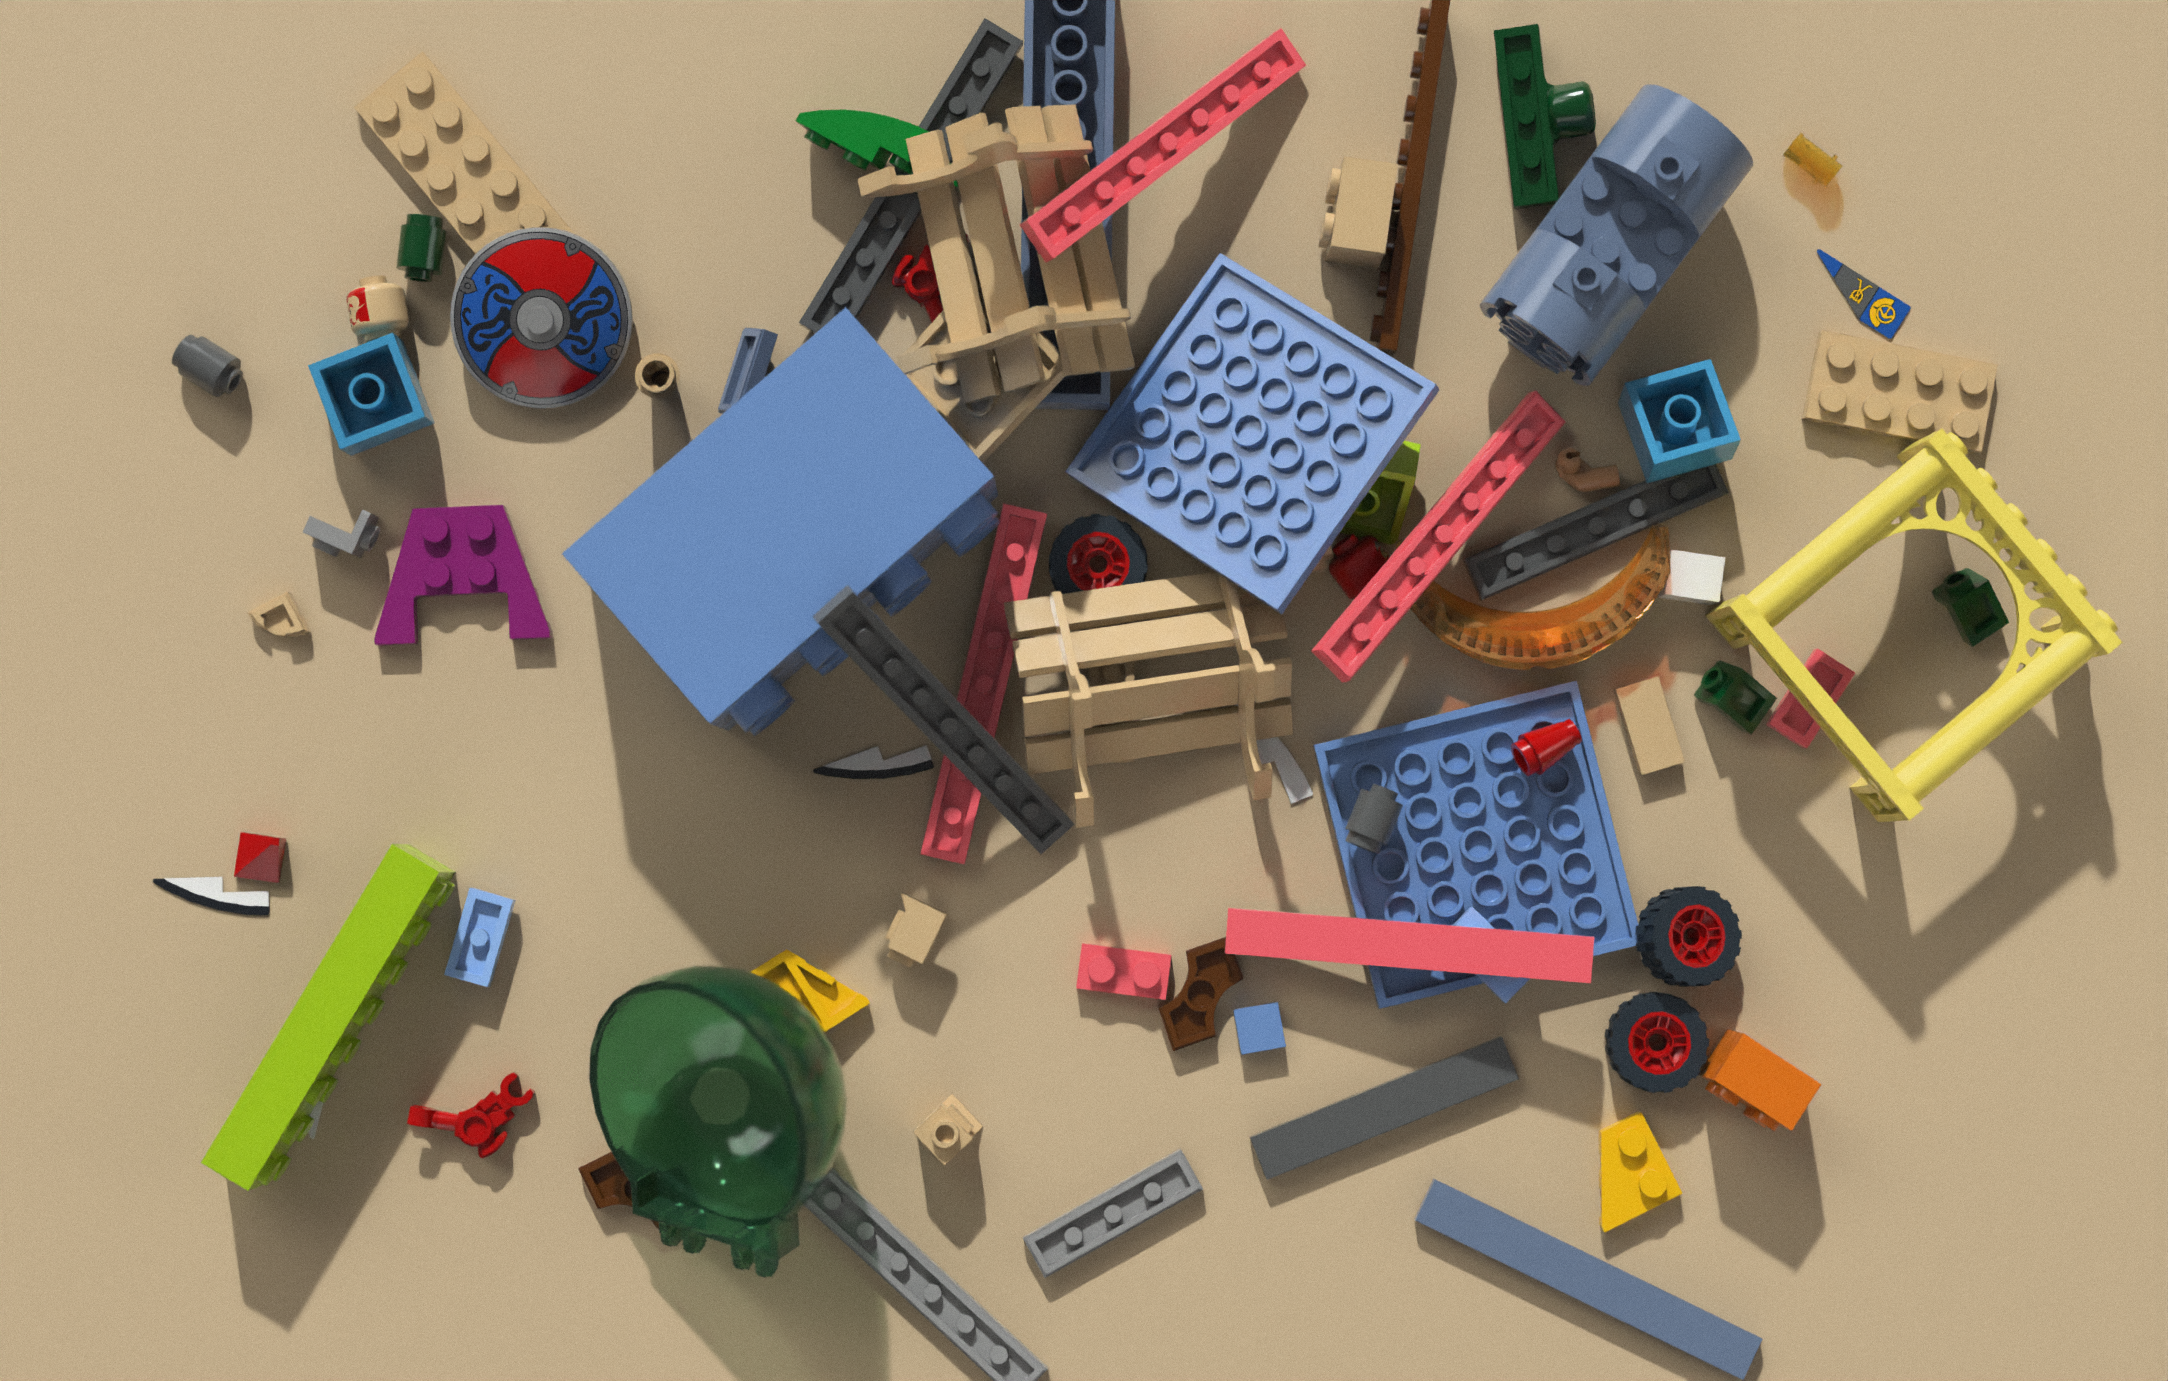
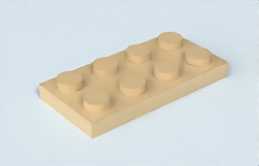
M1821 330L1817 336L1802 420L1914 442L1943 429L1946 434L1949 432L1955 434L1964 443L1968 452L1978 454L1982 452L1998 364Z

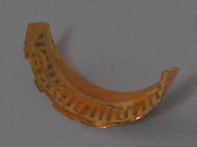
M1652 525L1639 551L1618 575L1592 594L1564 606L1533 612L1496 610L1466 601L1449 592L1433 580L1410 609L1444 643L1484 663L1520 670H1529L1534 666H1543L1546 669L1570 665L1592 657L1593 654L1622 639L1648 611L1659 592L1663 590L1671 572L1669 527L1665 525ZM1391 539L1393 553L1402 544L1403 539Z

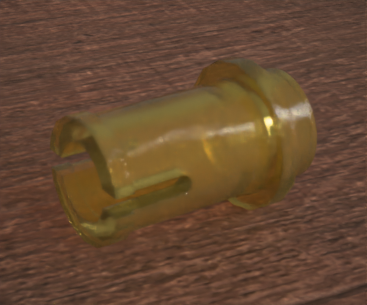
M1803 133L1796 137L1783 154L1785 158L1790 159L1815 179L1812 183L1815 185L1819 182L1826 187L1843 166L1836 161L1838 158L1836 154L1833 157L1829 156L1807 139Z

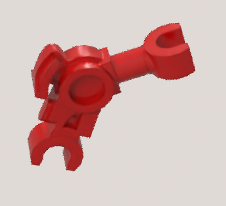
M966 234L967 243L969 242L968 234ZM926 244L919 256L918 264L911 268L914 262L912 255H906L900 260L894 271L892 284L896 288L905 287L908 296L915 302H918L920 307L924 306L932 323L943 311V305L930 247Z
M513 1072L502 1080L499 1094L493 1090L474 1107L465 1111H459V1114L421 1105L410 1106L407 1124L452 1131L454 1136L459 1137L464 1144L478 1147L479 1157L485 1158L497 1152L505 1143L508 1136L507 1131L504 1130L497 1138H495L494 1134L498 1126L505 1125L516 1116L510 1108L527 1104L533 1098L535 1091L531 1088L522 1097L512 1095L510 1085L519 1076L516 1072Z

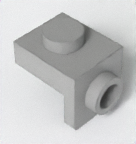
M362 510L350 534L310 516L303 533L315 538L312 547L337 557L341 549L361 558L364 550L369 552L377 541L380 527L376 526L379 517Z

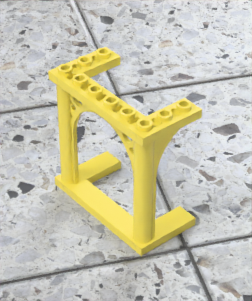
M1943 429L1910 444L1896 457L1903 466L1748 595L1741 594L1719 603L1705 615L1733 649L1749 644L1753 646L1862 777L1849 788L1878 822L1910 821L1924 809L1919 802L2091 658L2107 655L2122 643L2115 634L2118 628L2110 616L2100 609L2096 611L2085 598L2088 592L2083 584L2071 574L2065 575L2055 563L2058 557L2051 546L2044 540H2036L2025 527L2028 521L2024 514L2011 503L2006 505L1995 492L1998 486L1992 476L1982 468L1976 469L1965 456L1968 454V450L1964 443L1951 432L1946 434ZM1944 488L1954 490L1959 499L1958 513L1951 521L1943 520L1936 510L1937 496ZM1924 496L1923 509L1926 516L1923 519H1916L1909 511L1920 507L1921 505L1917 503V500ZM1970 509L1973 511L1972 515L1975 522H1982V526L1978 531L1972 530L1966 524V518ZM1899 517L1900 523L1891 524L1893 520ZM1910 530L1943 531L1957 535L1979 547L1996 563L2003 573L2013 594L2016 607L2017 631L2015 643L2006 667L1994 684L1891 770L1773 628L1862 553L1884 538ZM2003 548L2011 556L2008 561L2001 560L1999 556L2000 550ZM2028 582H2032L2035 585L2032 589L2037 593L2043 594L2045 598L2029 599L2024 592L2025 585ZM2038 608H2048L2058 614V616H2054L2041 627L2044 632L2033 628L2029 621L2030 614ZM2030 639L2037 643L2049 644L2043 651L2041 647H2037L2032 657L2029 656L2026 650V643ZM2019 664H2022L2024 667L2016 672Z

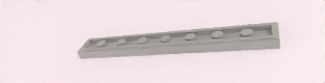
M783 1121L750 1155L993 1381H1037L1048 1369L1046 1364Z

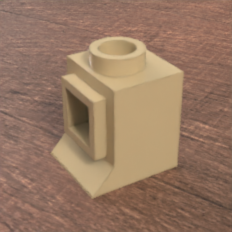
M900 892L905 911L898 909L885 936L886 939L890 940L888 945L890 950L887 956L911 968L914 961L921 964L925 962L948 914Z
M951 1094L915 1128L913 1133L945 1166L973 1139L974 1135L983 1125Z

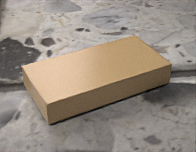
M1659 676L1614 689L1613 691L1639 775L1684 763L1683 753Z

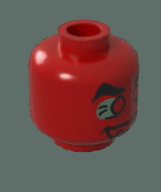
M1352 533L1332 548L1336 556L1329 563V572L1346 596L1354 600L1390 556L1376 537L1367 535L1357 539Z

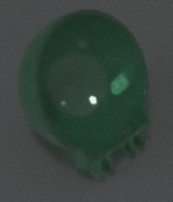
M710 965L691 966L657 974L642 981L615 999L598 1022L590 1049L589 1082L598 1122L609 1149L631 1183L633 1214L659 1222L660 1238L664 1245L670 1247L678 1246L680 1241L683 1240L682 1245L685 1252L694 1254L700 1253L705 1246L706 1238L731 1246V1256L733 1257L731 1261H733L732 1265L735 1266L734 1268L749 1270L754 1263L756 1264L754 1268L756 1269L755 1273L758 1276L764 1278L772 1277L776 1270H778L779 1260L800 1246L798 1212L806 1205L828 1177L844 1136L847 1094L843 1069L836 1049L818 1018L801 1000L776 982L743 969Z

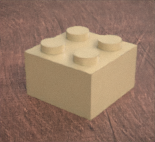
M1344 156L1340 168H1332L1325 196V204L1333 205L1332 213H1325L1318 245L1319 248H1326L1325 261L1378 269L1386 252L1398 164Z

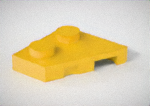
M788 949L747 974L795 1051L870 1004L867 997L835 980L836 978L821 969L819 970L810 965L803 958Z
M1637 1111L1599 1131V1189H1601L1599 1225L1603 1232H1607L1683 1194L1642 1112Z

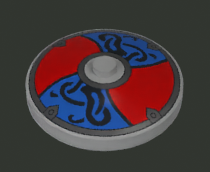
M531 227L519 229L496 238L478 251L468 262L453 292L450 322L453 340L462 362L471 375L485 389L501 399L516 405L530 408H556L588 397L613 376L620 366L630 343L633 314L631 299L625 281L615 264L600 248L585 238L569 231L548 227Z

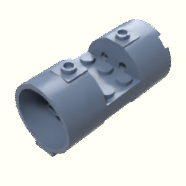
M1652 84L1644 85L1480 303L1481 311L1490 319L1495 314L1501 320L1499 323L1501 327L1498 331L1509 340L1508 343L1540 367H1546L1556 374L1560 371L1565 372L1569 370L1575 373L1571 379L1576 384L1589 386L1752 169L1753 159L1749 151L1724 124L1694 102L1667 88Z

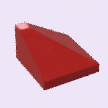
M240 832L234 877L280 883L286 838Z

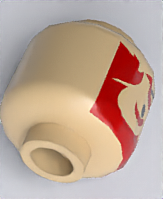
M383 275L360 279V287L353 289L346 297L352 332L358 337L365 338V343L390 333H394L401 338L400 332L404 331L410 324L404 289L398 284L387 283L386 276Z

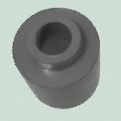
M194 335L186 336L177 346L172 357V364L178 368V373L215 397H219L224 393H232L239 385L243 376V372L240 370L241 360L203 336L199 338Z
M1372 784L1370 791L1361 789L1345 828L1349 831L1345 841L1379 854L1383 844L1388 845L1403 807L1402 804L1395 801L1398 793L1377 784Z

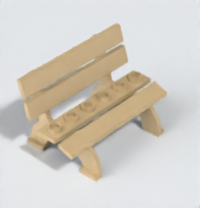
M1051 105L1043 108L1040 106L1010 107L1005 110L1010 134L1003 133L1001 123L988 125L986 113H978L945 127L953 160L952 164L949 163L942 130H934L905 139L913 171L912 175L896 176L895 168L888 166L857 179L861 197H886L913 192L918 193L951 343L927 345L897 356L899 368L904 374L918 371L938 362L955 359L964 403L1001 395L991 350L995 348L1004 392H1012L1046 380L1035 334L1043 330L1055 331L1065 376L1091 374L1098 371L1100 373L1122 371L1135 368L1125 321L1131 319L1130 310L1128 308L1122 309L1103 223L1098 224L1061 254L1046 263L1037 251L1049 307L1035 306L1030 308L997 164L1003 161L1016 160L1030 217L1091 171L1087 154L1093 152L1092 143L1083 139L1076 105ZM955 180H957L991 329L989 334L987 333L955 190Z
M1217 572L1066 594L1056 591L1051 592L1050 596L1005 602L1004 610L1011 639L1057 633L1056 635L1012 641L1019 678L1066 671L1069 684L1068 691L1022 697L1023 731L1025 736L1070 730V732L1024 738L1028 774L1033 775L1073 768L1077 793H1074V822L1076 828L1094 825V796L1087 766L1241 743L1245 771L1253 799L1271 798L1272 766L1271 763L1261 764L1256 740L1293 735L1290 699L1275 700V698L1291 696L1292 661L1290 657L1263 661L1257 649L1251 648V643L1287 638V628L1283 614L1281 615L1266 604L1241 607V605L1260 603L1262 601ZM1226 608V609H1224V610H1217V611H1211V612H1204V613L1190 614V615H1184V616H1177V617L1163 618V619L1143 621V622H1137V623H1130V624H1123V625H1116V626H1110V627H1103V628H1096V629H1089V630H1083V631L1070 632V631H1072V630H1078V629H1085V628L1099 627V626L1119 624V623H1125V622H1132V621L1146 620V619H1152V618H1159V617L1173 616V615H1179V614H1186V613H1193V612H1200V611H1206V610ZM1231 646H1236L1239 657V665L1089 687L1084 675L1079 672V669ZM1238 704V706L1093 728V726Z

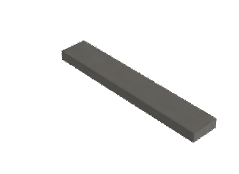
M1716 464L1651 483H1646L1645 480L1465 558L1463 562L1482 601L1713 501L1729 492Z
M1499 1036L1249 1137L1264 1175L1268 1180L1516 1081L1519 1078L1504 1040Z

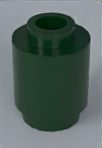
M423 214L407 215L406 224L401 225L396 266L397 269L405 271V279L431 282L432 275L442 274L446 231L442 229L443 219Z

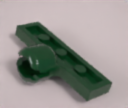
M1538 24L1494 30L1514 208L1516 210L1555 204L1559 199L1554 157L1555 143L1561 139L1591 135L1595 131L1596 117L1592 90L1589 84L1584 81L1560 85L1547 83Z

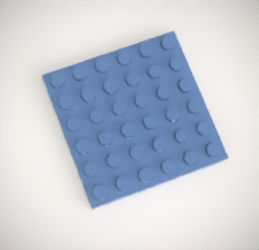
M1220 253L1065 472L1089 490L1282 615L1437 395L1439 388L1434 382Z
M1577 681L1313 745L1356 918L1453 925L1470 907H1473L1495 929L1594 937L1593 956L1633 947L1638 943L1637 935H1635L1638 921ZM1567 719L1572 720L1581 734L1582 742L1576 745L1542 775L1537 773L1530 776L1525 775L1514 760L1511 744L1518 741L1520 734L1563 722ZM1372 784H1377L1397 792L1398 795L1395 801L1403 805L1388 845L1383 844L1379 854L1345 841L1349 832L1345 828L1361 789L1370 791ZM1367 965L1379 1009L1483 984L1475 974Z

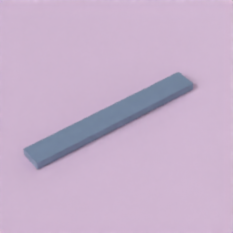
M1434 1178L1414 1218L1415 1221L1742 1380H1744L1762 1342L1761 1337Z

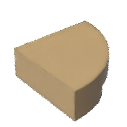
M285 592L247 612L257 626L277 636L299 637L311 633L290 592Z

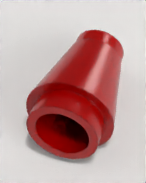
M1567 719L1563 722L1520 734L1518 741L1511 744V752L1518 767L1525 775L1530 776L1534 773L1542 775L1576 745L1580 744L1582 738L1574 722Z

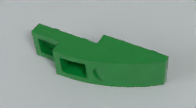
M846 109L799 113L795 120L807 130L804 136L805 139L825 150H828L831 144L845 151L842 158L866 171L869 164L879 170L883 169L890 158L889 163L912 175L913 171L905 139L929 132L914 124L890 116ZM955 180V190L960 192L958 182Z

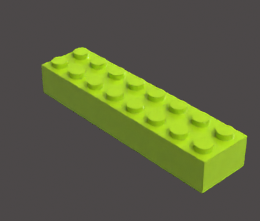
M392 844L202 1159L201 1163L247 1191L262 1185L267 1186L271 1180L277 1182L281 1178L291 1161V1158L286 1155L295 1140L301 1142L305 1138L315 1121L310 1116L318 1101L325 1103L335 1089L338 1079L333 1076L342 1061L348 1064L359 1049L362 1041L356 1037L365 1023L371 1025L380 1014L385 1004V1001L380 999L386 987L389 983L393 986L396 985L404 974L408 962L403 959L411 945L413 944L418 947L428 934L432 923L427 921L432 910L436 905L441 908L453 892L455 884L450 882L455 871L410 844Z

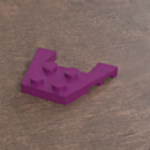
M504 505L412 509L374 637L375 645L418 644L417 599L420 597L504 593L508 594L509 639L553 638L551 626L546 619L537 589L532 582L525 563V557Z

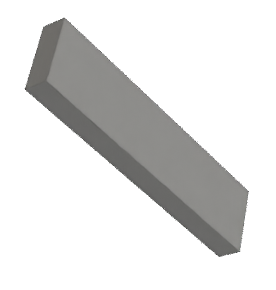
M1180 1148L1023 1236V1240L1044 1278L1203 1190Z

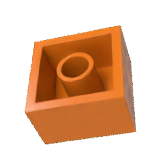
M1728 1029L1699 1073V1076L1708 1081L1704 1088L1705 1090L1727 1104L1729 1102L1737 1106L1741 1102L1747 1106L1743 1112L1746 1117L1774 1132L1778 1126L1792 1131L1822 1085L1744 1033Z

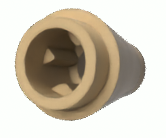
M650 354L644 357L636 367L635 382L637 387L643 394L649 397H666L673 393L679 384L680 371L678 365L671 357L665 354ZM658 375H669L666 378L667 383L659 387L655 384V379Z

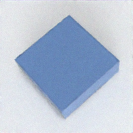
M1278 1002L1233 1009L1241 1055L1286 1047Z

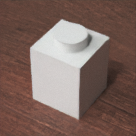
M1670 550L1664 553L1666 567L1658 584L1660 587L1658 598L1705 605H1714L1720 601L1726 557L1679 550Z

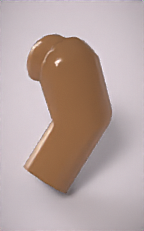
M1566 448L1559 453L1555 462L1556 471L1559 477L1576 491L1588 492L1620 486L1619 471L1616 464L1592 468L1579 457L1580 452L1576 449Z

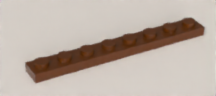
M1431 0L1428 8H1420L1416 34L1424 35L1422 52L1414 51L1412 57L1410 78L1417 79L1415 96L1407 95L1403 121L1410 122L1411 125L1409 138L1400 139L1396 164L1404 166L1402 183L1395 182L1392 209L1397 210L1395 227H1389L1385 253L1391 254L1388 271L1380 270L1376 297L1384 298L1381 315H1373L1369 341L1377 342L1376 348L1391 357L1394 356L1398 347L1450 0Z

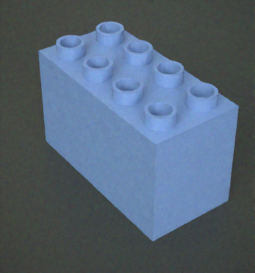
M844 308L565 550L562 555L709 724L728 731L738 724L745 733L750 731L756 736L777 720L795 702V699L782 684L808 662L815 671L825 676L849 657L819 626L813 615L843 588L849 585L869 607L878 601L891 617L894 616L930 585L932 580L927 576L928 573L920 564L943 543L947 542L954 552L961 557L996 528L1000 523L996 517L998 512L990 503L999 495L994 475L851 312Z

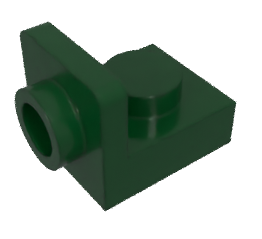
M1969 568L1950 574L1941 585L1932 590L1935 600L1947 607L1963 641L1971 647H1974L2010 623L1989 580Z
M1721 660L1717 661L1704 674L1701 685L1694 694V697L1700 702L1713 706L1741 731L1751 735L1777 699L1744 669Z

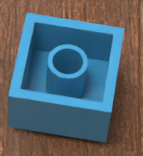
M394 333L308 365L339 448L351 456L435 424L404 341Z
M1711 359L1626 382L1623 386L1618 405L1646 483L1733 459L1741 439Z

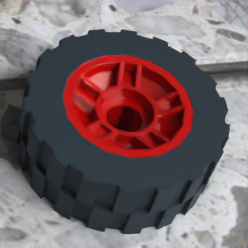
M1091 514L1088 517L1083 518L1082 516L1075 519L1073 523L1067 524L1061 530L1062 532L1055 538L1049 555V573L1054 589L1060 591L1061 594L1145 582L1148 563L1146 548H1144L1141 537L1131 528V525L1125 521L1118 520L1115 516ZM1098 555L1103 556L1107 563L1106 569L1101 573H1095L1089 566L1090 560L1098 557Z
M1701 886L1666 889L1659 892L1660 895L1657 897H1652L1647 902L1648 905L1645 910L1641 911L1638 917L1640 918L1639 925L1636 926L1635 931L1638 943H1636L1637 952H1640L1642 956L1641 961L1643 965L1651 970L1650 974L1656 979L1664 980L1665 984L1671 986L1679 985V987L1710 985L1712 981H1719L1725 977L1724 974L1735 965L1734 960L1736 956H1739L1741 950L1739 943L1740 939H1742V930H1739L1738 926L1739 918L1737 913L1732 911V905L1728 900L1722 899L1718 892L1706 890V887ZM1685 931L1688 934V938L1692 940L1691 944H1687L1684 940Z
M1661 992L1640 993L1632 996L1633 999L1624 1001L1619 1005V1010L1611 1015L1609 1019L1611 1022L1609 1028L1605 1030L1604 1036L1607 1038V1046H1605L1606 1055L1610 1057L1611 1062L1609 1063L1613 1070L1617 1071L1620 1075L1619 1077L1625 1082L1647 1092L1668 1093L1673 1092L1675 1088H1683L1688 1085V1081L1699 1075L1702 1064H1705L1708 1058L1706 1055L1707 1047H1709V1038L1706 1035V1030L1708 1029L1705 1022L1701 1021L1698 1016L1700 1013L1695 1007L1687 1004V1001ZM1654 1034H1661L1663 1043L1666 1044L1665 1048L1652 1050L1649 1046L1650 1037Z

